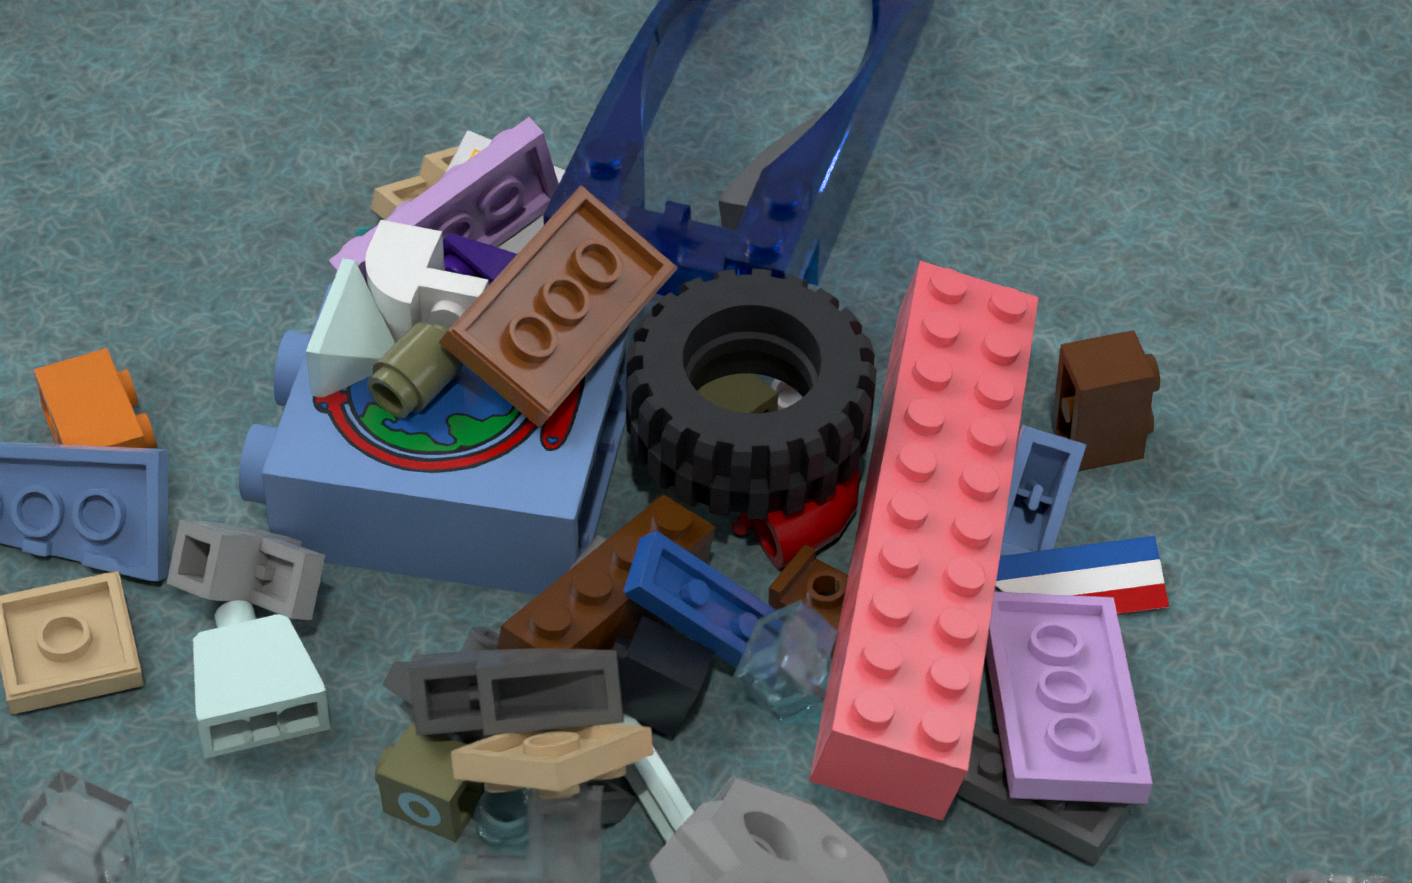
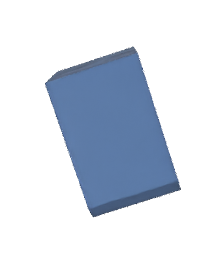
M1022 426L1017 439L1000 555L1006 556L1054 549L1086 444L1029 426Z

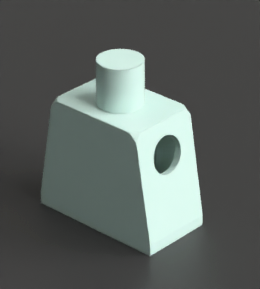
M242 600L231 601L219 607L214 616L217 628L199 632L193 638L195 708L204 759L331 729L324 683L289 618L276 614L256 619L253 606L249 602Z

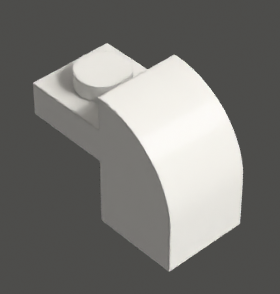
M380 220L366 252L367 285L395 342L418 322L430 325L439 324L449 329L489 286L488 279L445 271L442 231Z

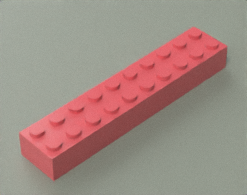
M919 261L897 316L809 779L811 782L943 821L968 771L1039 297L1020 292L1011 287H1004L968 276L949 268H942Z

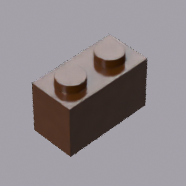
M1134 330L1060 345L1051 427L1055 435L1086 444L1079 471L1144 459L1147 434H1152L1154 431V416L1151 403L1153 392H1157L1160 389V372L1155 357L1151 353H1144Z

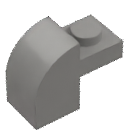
M180 519L166 584L207 600H242L291 619L312 620L325 555L301 547L302 541L264 530L225 523Z

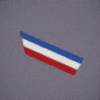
M1155 536L1000 556L996 586L1002 592L1114 598L1117 614L1169 607Z

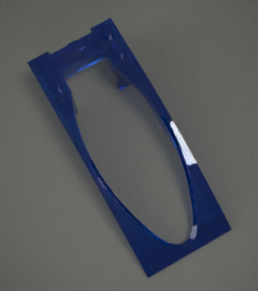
M659 0L630 45L598 103L543 215L544 225L582 185L678 267L656 293L658 295L666 296L671 292L677 297L680 295V286L699 277H701L703 282L714 280L716 272L735 269L736 275H752L753 269L771 270V277L786 280L788 274L805 279L808 284L818 286L935 0H869L872 15L870 37L862 61L852 81L841 96L809 130L772 163L762 169L736 230L694 221L691 219L690 205L666 201L663 213L645 209L644 139L710 1Z

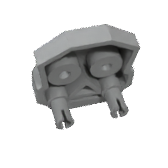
M734 774L711 802L703 803L677 829L649 863L657 883H893L886 867L811 801Z

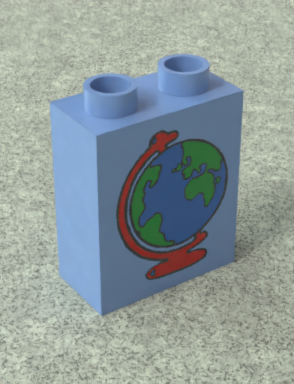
M329 284V286H328V289H327V292H326V294H325V297H324L322 306H321V308H320V311H319L317 320H316V322H315L313 331H314V329H315V326H316V324H317V321H318V319H319V316H320V314H321V311H322V309H323V306H324V304H325V301H326V299H327V296H328V294H329V291H330V289H331L332 284ZM629 326L540 428L464 363L462 370L422 411L416 413L411 411L405 418H398L389 414L373 399L367 387V381L372 376L324 398L311 396L306 349L313 331L312 333L288 330L284 334L275 364L274 398L276 404L285 406L278 427L262 424H253L244 442L239 469L240 496L244 501L266 504L269 532L302 541L301 547L325 555L324 563L539 595L563 576L596 536L626 426V363L629 348Z

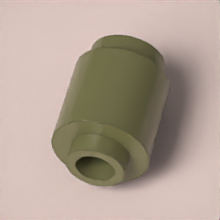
M424 322L414 324L374 364L373 376L367 381V387L373 399L386 412L398 418H405L411 411L415 413L422 411L462 370L463 363L439 343L448 331L446 327L439 324L430 325Z

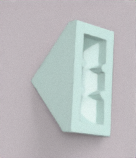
M342 258L306 349L311 396L324 398L372 376L374 364L395 344L355 260Z

